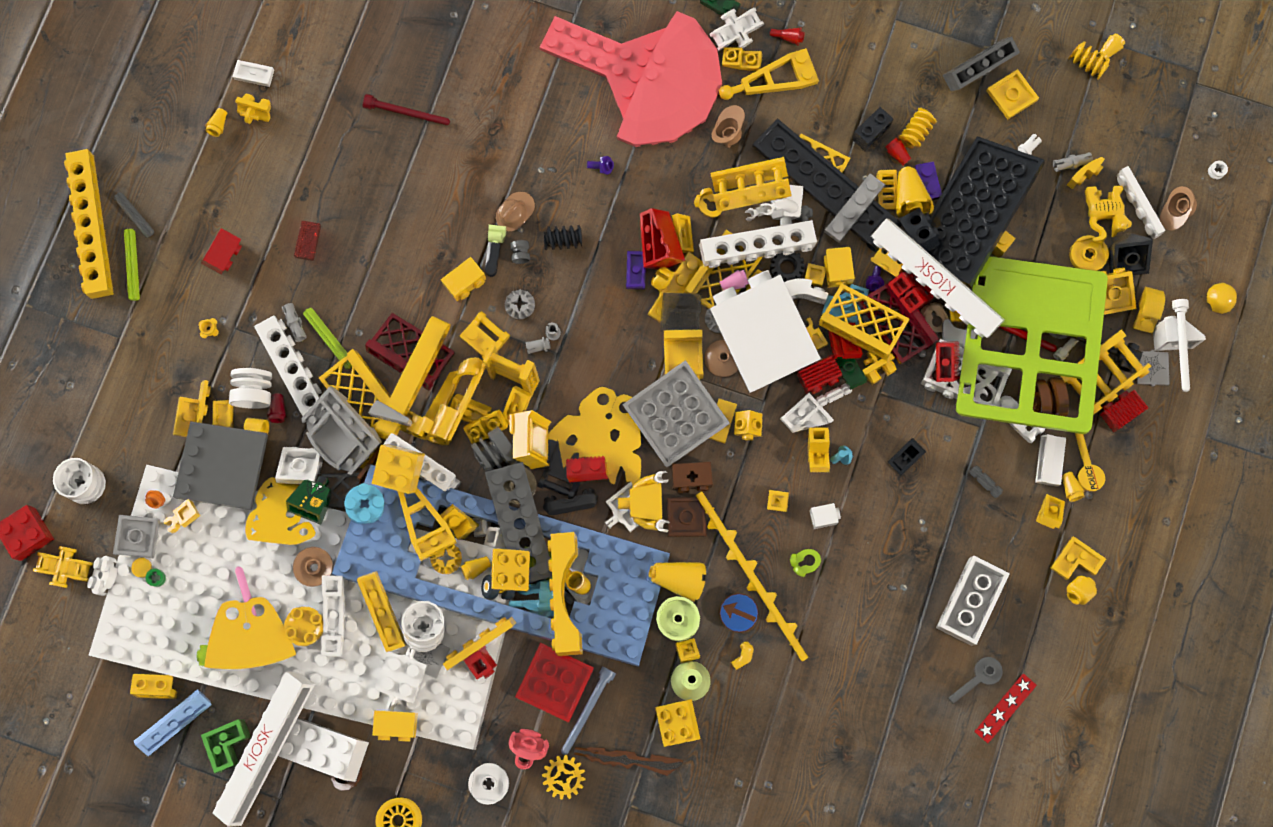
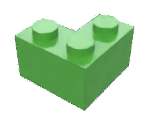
M238 719L201 735L214 773L224 772L239 763L233 746L251 738L245 719Z

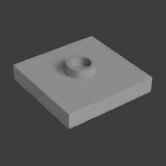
M119 515L113 554L154 558L160 519Z

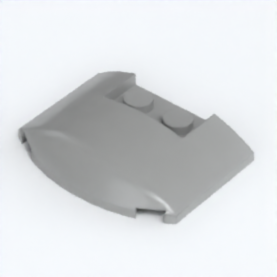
M329 386L301 418L302 423L306 422L308 429L307 437L319 455L334 468L349 471L347 474L352 475L382 442L374 427L371 428L347 402L348 398L334 387Z

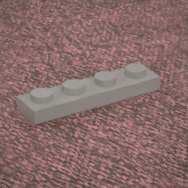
M869 174L824 232L840 243L881 192L885 184L872 174Z

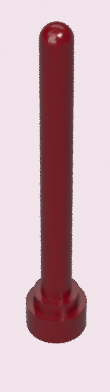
M365 94L363 108L365 109L380 108L443 125L450 124V120L445 117L378 101L377 98H374V95Z

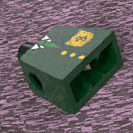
M319 476L316 483L308 479L304 480L286 500L287 512L321 525L331 502V491L327 487L329 480L323 476Z

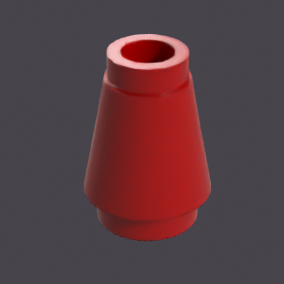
M897 137L885 146L888 150L887 153L902 165L912 159L902 141H899Z

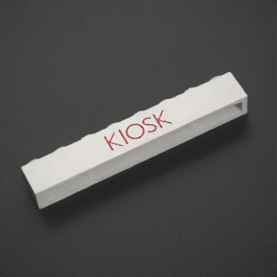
M885 219L871 236L875 239L873 243L880 249L884 247L889 251L887 255L895 262L899 260L903 264L902 268L907 273H914L917 276L916 280L925 287L927 285L932 289L930 293L937 299L942 298L949 310L952 312L956 310L961 315L959 318L965 324L971 323L975 327L974 331L980 337H990L1005 320L890 219Z
M286 672L281 678L280 684L273 694L266 711L263 713L259 725L254 730L248 746L244 749V753L236 765L233 775L226 784L221 798L217 801L213 814L228 827L242 826L315 684L299 672Z

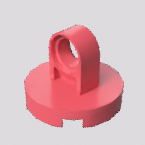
M520 729L519 733L512 732L508 744L511 751L516 754L515 764L518 768L528 769L532 766L534 760H540L546 756L549 743L547 739L544 741L540 738V733L529 729ZM519 757L524 758V759H527V760H529V761H528V762H521V761L519 760Z

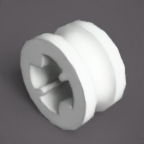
M1215 161L1208 168V174L1213 179H1221L1228 171V167L1223 161ZM1216 166L1217 169L1221 168L1222 171L1220 173L1215 171Z

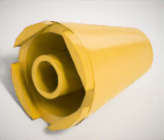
M909 166L902 168L898 173L897 216L899 218L900 216L903 217L918 208L921 209L923 214L925 212L932 213L934 203L917 170Z
M655 563L654 566L650 567L649 577L653 583L694 602L700 598L705 585V581H702V574L706 575L704 563Z

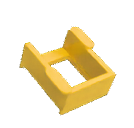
M533 410L510 414L509 430L513 434V459L523 462L530 469L549 466L547 461L548 426L551 423L550 420Z

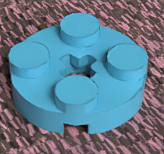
M360 484L352 488L346 495L344 501L346 514L357 524L374 523L384 512L385 502L383 495L372 485ZM368 500L369 507L360 508V502Z

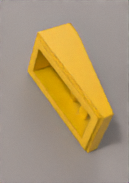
M879 170L876 178L885 185H892V187H885L878 194V204L886 210H896L897 170ZM883 193H892V195H883ZM883 200H893V203H883Z

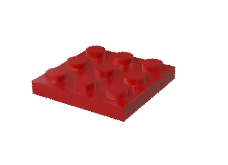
M540 643L515 698L566 722H570L594 667L568 655L558 656L551 647Z

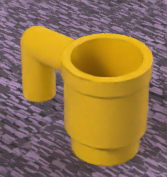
M569 570L566 578L567 587L577 594H587L591 589L589 579L579 571L572 572Z

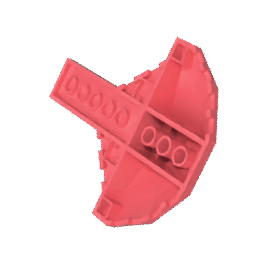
M678 11L666 28L622 44L555 16L540 45V50L607 78L623 118L617 139L634 147H640V145L645 144L656 145L662 142L673 143L685 133L691 132L699 124L706 122L722 87L717 47L695 18Z

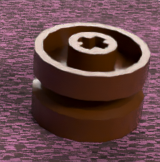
M1050 377L1047 382L1044 379H1036L1033 402L1034 412L1068 416L1069 397L1062 377Z

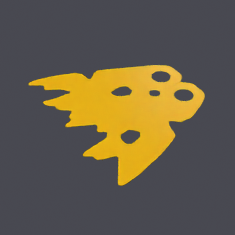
M599 387L581 401L579 406L580 416L567 415L548 433V440H558L563 468L566 466V460H570L574 453H579L580 458L602 457L603 455L607 462L608 478L611 484H615L620 466L625 471L626 482H632L633 486L634 483L640 480L641 459L639 455L632 452L641 446L640 429L629 413H622L619 410V405L630 400L631 396L623 394L617 397L612 389ZM600 394L608 395V404L600 405L597 402L598 396ZM607 413L612 414L611 419L605 417ZM613 429L620 431L616 442L612 441L610 437V432ZM572 434L576 435L578 439L573 446L566 444L567 438Z

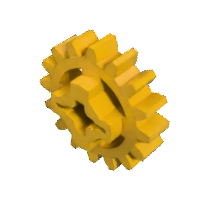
M568 755L564 756V760H561L560 756H557L556 762L552 759L549 760L551 766H545L544 768L548 772L542 774L543 777L547 778L543 785H549L546 791L552 790V797L560 794L561 800L564 798V795H567L570 799L572 792L575 795L579 794L577 788L583 789L584 786L580 782L586 780V778L581 777V774L585 772V770L579 769L581 762L575 764V757L568 760ZM564 763L573 766L575 770L570 771L566 769ZM557 766L558 771L556 775L551 777L553 768ZM562 771L565 774H573L566 779L567 783H564L563 780H555L561 776ZM577 777V782L571 789L570 783L573 778ZM553 784L561 785L564 791L556 789Z

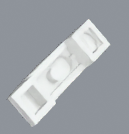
M322 576L323 635L321 636V656H342L345 625L343 576Z

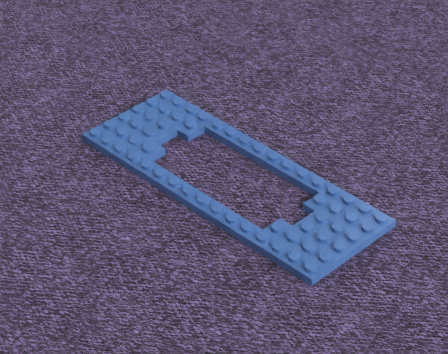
M370 465L364 483L376 487L382 493L385 502L384 512L374 523L357 524L352 520L350 521L332 576H343L345 580L358 583V577L377 571L385 592L416 601H429L436 604L439 608L493 624L503 617L506 619L513 617L516 624L510 629L550 641L555 638V631L551 629V618L417 579L416 576L421 560L417 554L408 552L411 539L398 491L371 484L375 465ZM419 479L418 489L437 512L439 507L447 509L454 504L466 515L499 524L492 500L452 488L443 491L431 482ZM404 493L408 507L420 502L415 493ZM362 500V501L360 502V503H361L360 508H363V507L368 508V507H369V505H368V502H369V501H368V500H366V501H363V500ZM509 506V508L513 511L519 509L516 507ZM426 507L410 515L414 530L417 524L433 528L435 518ZM538 514L542 532L546 539L551 540V534L575 532L578 548L589 551L583 573L598 578L590 605L574 601L570 614L571 621L582 634V650L639 666L661 586L651 581L649 570L655 563H668L670 553ZM516 519L514 521L515 528L523 529L525 521L523 519Z

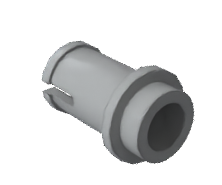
M551 322L548 324L549 327L546 326V336L550 340H557L561 335V331L556 323Z
M542 337L540 340L526 342L528 354L543 350L547 352V349H551L549 338Z

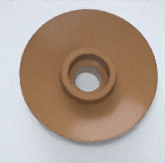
M725 340L716 341L707 348L704 357L705 365L713 375L729 377L738 371ZM720 355H727V359L722 360L720 358Z
M309 547L302 550L296 556L293 563V572L296 579L301 584L309 587L322 585V576H331L333 571V562L330 555L318 547ZM313 564H317L318 569L316 571H312L311 569Z

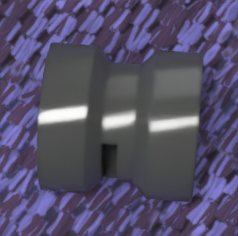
M525 240L511 242L510 246L513 251L511 256L512 263L524 264L530 262V254L528 253L529 242Z

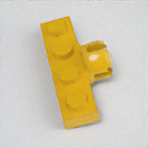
M690 252L685 254L686 261L681 262L674 272L666 267H662L655 273L656 277H653L651 280V285L658 289L660 294L648 315L662 325L666 323L682 298L685 288L703 264V261Z

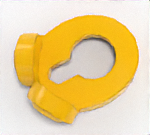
M705 188L700 192V195L695 197V207L699 208L707 217H718L722 211L708 210L707 204L703 201V199H707L710 202H715L712 189Z

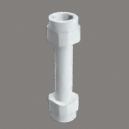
M1071 338L1053 354L1054 358L1057 361H1064L1069 355L1068 352L1076 345L1078 340Z

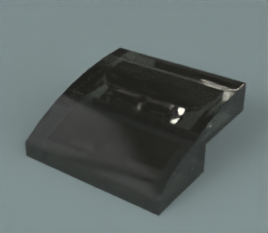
M663 293L660 332L666 330H699L701 294Z

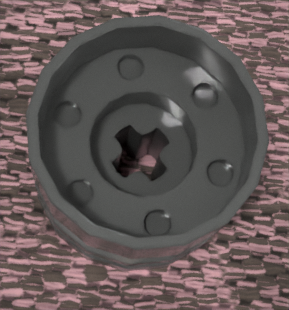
M499 427L488 433L490 443L487 444L482 438L479 439L483 445L481 449H479L475 442L471 444L474 456L486 472L494 470L493 468L496 466L498 469L502 468L501 463L503 461L509 466L518 462L513 459V447Z

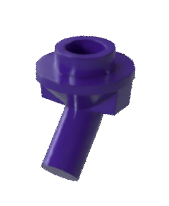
M609 156L600 157V162L587 161V168L600 169V173L607 175L613 170L614 163Z
M875 266L872 276H868L866 279V288L870 292H874L884 286V280L880 277L882 268L879 266Z

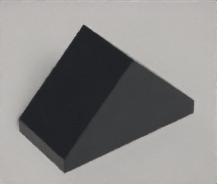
M912 438L888 463L901 476L926 451Z

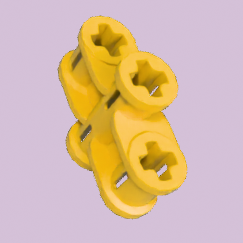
M59 546V556L37 553L39 557L33 572L53 575L49 585L67 588L66 582L68 578L88 582L90 566H93V563L73 559L74 553L77 552L76 549Z

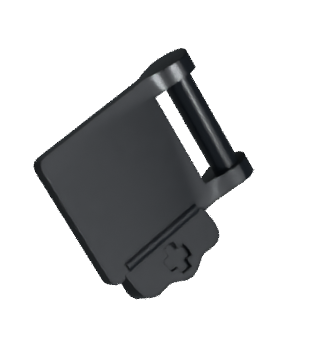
M548 440L547 463L549 466L540 467L545 470L537 487L542 489L545 487L568 496V499H573L577 494L581 481H568L566 466L563 468L559 442L558 440ZM566 441V444H568V445H571V446L575 445V444H573V443H570V442ZM574 453L571 458L573 460L575 458L578 459L579 453ZM550 475L573 484L572 489L548 481V476Z

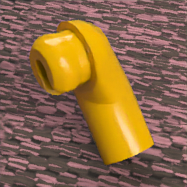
M743 642L740 645L742 650L741 656L731 662L735 670L751 662L754 649L749 642Z

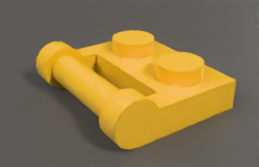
M481 311L460 334V338L482 356L485 349L490 348L491 344H494L498 351L510 338V334L506 331L503 332ZM480 323L499 337L497 342L478 327Z

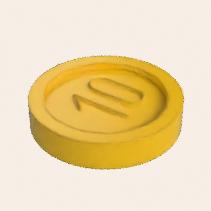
M138 558L132 563V573L137 577L144 578L146 573L152 569V563L146 558Z

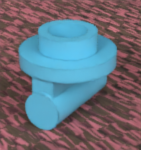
M845 445L840 446L838 452L830 458V461L833 464H836L838 461H841L844 465L850 464L853 457L852 451Z

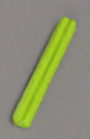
M125 229L124 242L128 299L130 301H138L140 294L135 230Z
M313 308L306 309L303 313L304 317L338 360L341 361L347 356L346 350ZM349 361L343 365L345 369L352 368Z

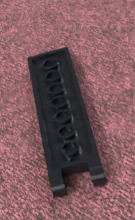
M778 118L753 143L752 147L767 160L784 157L788 177L798 186H803V190L834 217L859 188ZM873 200L850 230L863 240L870 250L877 253L879 247L873 243L875 239L871 237L872 233L885 219H890L899 228L902 224L896 217Z

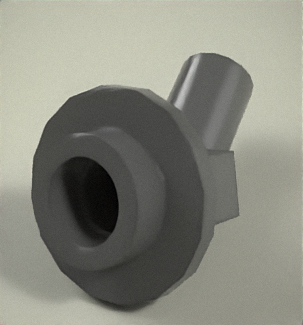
M805 205L801 206V215L796 220L801 222L809 221L808 218L813 216V209Z

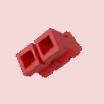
M902 272L888 285L898 298L905 294L900 301L908 312L912 313L931 302L935 296L930 293L932 290L927 285L924 287L916 280L917 276L914 273Z

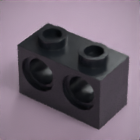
M879 107L854 131L852 140L864 151L868 150L891 127L893 118L884 109Z
M918 208L900 218V222L907 235L924 250L929 251L940 245L938 240L940 234L935 226L931 227L929 224L932 221L927 212L923 214L921 209Z

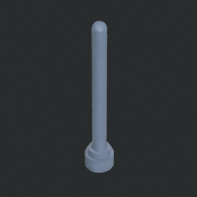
M602 666L599 672L600 680L561 749L563 755H567L571 750L605 685L610 680L613 681L616 673Z

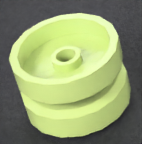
M676 596L667 599L661 604L657 611L656 621L659 630L665 637L672 641L681 642L690 639L696 634L700 625V615L698 608L691 600ZM676 615L682 616L681 622L675 621Z

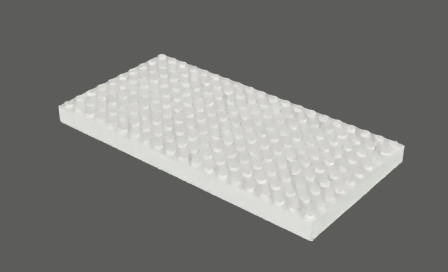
M146 465L131 516L160 519L154 558L146 559L152 563V569L156 568L165 573L166 581L160 587L150 586L147 584L145 577H137L131 570L132 563L136 559L145 557L119 555L116 563V579L112 588L108 590L89 656L271 700L280 684L281 678L286 672H299L315 684L303 707L305 709L373 725L374 711H390L385 709L390 697L385 693L375 690L388 652L385 651L359 584L343 579L345 625L342 656H321L320 637L314 644L308 646L293 644L296 652L295 656L260 667L246 669L207 668L199 666L196 658L200 645H208L214 620L220 606L224 602L232 600L244 603L235 569L238 566L243 568L251 597L266 598L276 610L283 625L288 614L296 607H311L317 610L323 618L322 585L309 587L301 584L294 575L293 563L296 556L302 550L309 547H318L330 555L334 569L351 521L346 512L328 508L321 525L301 517L300 522L292 527H288L287 530L292 531L299 524L309 522L312 524L316 534L313 538L300 544L287 545L247 539L245 526L249 514L257 508L255 498L252 510L193 501L201 516L187 527L180 525L176 533H171L168 529L172 524L168 526L164 524V520L175 516L173 510L186 501L173 497L179 472ZM150 490L161 492L165 497L164 505L157 509L149 507L145 502L147 492ZM264 494L262 501L267 498ZM290 512L286 513L288 518H292L295 515ZM258 515L255 516L253 521L259 520ZM251 528V530L253 531L251 535H253V533L256 531L253 528ZM302 528L299 533L305 536L308 534V530ZM415 529L417 539L430 533ZM455 538L457 543L454 545L459 548L462 554L461 565H464L466 561L485 556L488 557L491 563L490 568L473 580H466L460 567L451 574H441L432 567L430 557L421 561L416 576L417 579L487 599L482 595L481 585L486 575H492L493 549L499 548L457 540ZM411 543L408 552L417 554ZM446 550L444 556L438 559L443 560L446 567L447 561L454 558L448 556ZM317 564L312 565V571H316L318 569ZM154 573L155 576L152 575L151 580L157 583L156 580H160V576ZM386 592L402 632V616L405 610L411 604L419 601ZM498 594L495 599L487 600L509 606V601H513L514 596L510 600H503L501 594ZM260 604L254 605L257 616L263 615L264 607ZM231 607L226 611V617L230 620H234L239 616L237 608ZM440 608L444 616L445 627L444 638L441 644L450 648L448 654L454 650L459 652L464 649L462 645L470 639H473V641L479 639L480 636L478 634L489 628L491 631L497 627L493 623ZM246 622L243 628L249 629L251 625ZM422 627V632H426L425 627ZM505 632L485 645L487 647L486 650L496 664L498 663ZM406 644L404 647L390 652L406 655L409 646ZM463 660L449 670H446L443 665L436 679L424 673L414 703L397 700L394 712L418 713L416 736L476 750L495 672L486 679L482 676L477 680Z

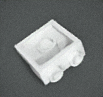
M283 447L275 477L276 483L301 484L307 479L316 483L317 475L321 472L323 458L315 448Z

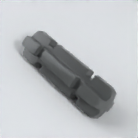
M974 466L969 473L974 478L976 477L977 481L987 491L990 490V494L994 498L999 497L1003 490L996 486V483L985 472L982 473V469L979 466Z

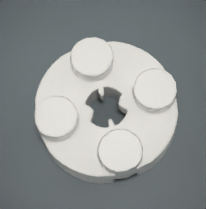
M103 556L102 558H96L94 561V571L92 577L87 582V587L92 590L93 594L105 596L107 594L104 593L105 590L112 588L117 575V568L114 567V562L117 563L115 558Z
M486 763L477 767L469 778L468 786L470 793L482 804H494L502 800L509 789V778L506 771L493 763ZM486 778H492L491 781L494 782V787L491 786V790H488L487 786L483 785L484 780L487 781Z

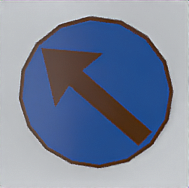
M737 593L730 595L723 601L719 614L721 622L727 629L732 632L741 633L753 628L758 620L759 611L757 604L751 597L746 594Z

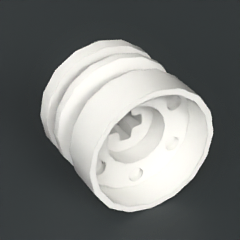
M240 368L231 371V377L234 379H231L230 384L238 388L230 390V405L249 409H261L270 406L271 393L262 389L272 386V383L269 381L272 379L271 372L256 368Z
M70 458L63 461L57 466L53 475V484L56 491L60 495L79 504L95 502L102 496L105 490L106 480L102 471L80 458Z
M419 601L411 604L402 616V634L405 643L411 649L418 652L431 651L441 644L445 630L442 610L436 604L429 601ZM425 627L426 632H422L421 628Z

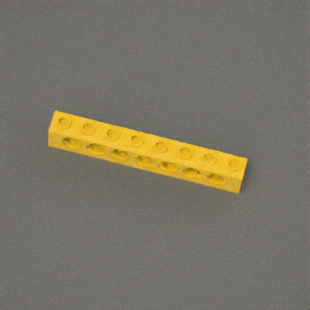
M88 149L65 153L66 160L64 165L69 175L67 185L71 190L69 201L74 211L71 213V216L76 226L74 236L78 241L76 252L81 262L79 272L83 276V283H81L82 291L91 299L114 295L94 155ZM83 169V172L77 175L78 172ZM82 187H86L84 191L80 192ZM88 204L87 208L82 210L83 206ZM91 221L90 225L85 227V224ZM93 239L92 243L87 245V242ZM93 256H96L95 260L93 262H90V259ZM95 274H98V277L95 280H92V277Z

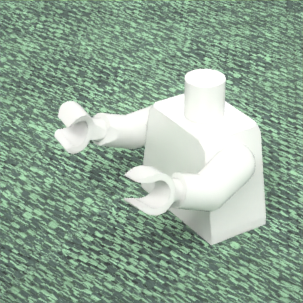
M790 185L791 197L772 200L771 204L763 203L755 210L749 208L745 213H750L751 217H747L746 220L752 221L756 216L770 215L772 219L780 220V226L792 224V220L799 218L801 215L803 186Z

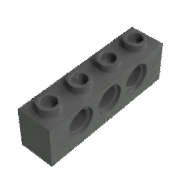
M1012 36L1004 38L945 73L943 77L950 91L959 90L1019 54L1020 51Z

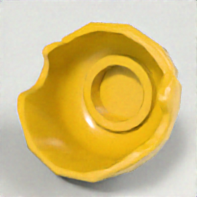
M1226 283L1214 284L1207 292V303L1211 305L1212 311L1224 314L1230 312L1236 304L1237 293L1231 285Z

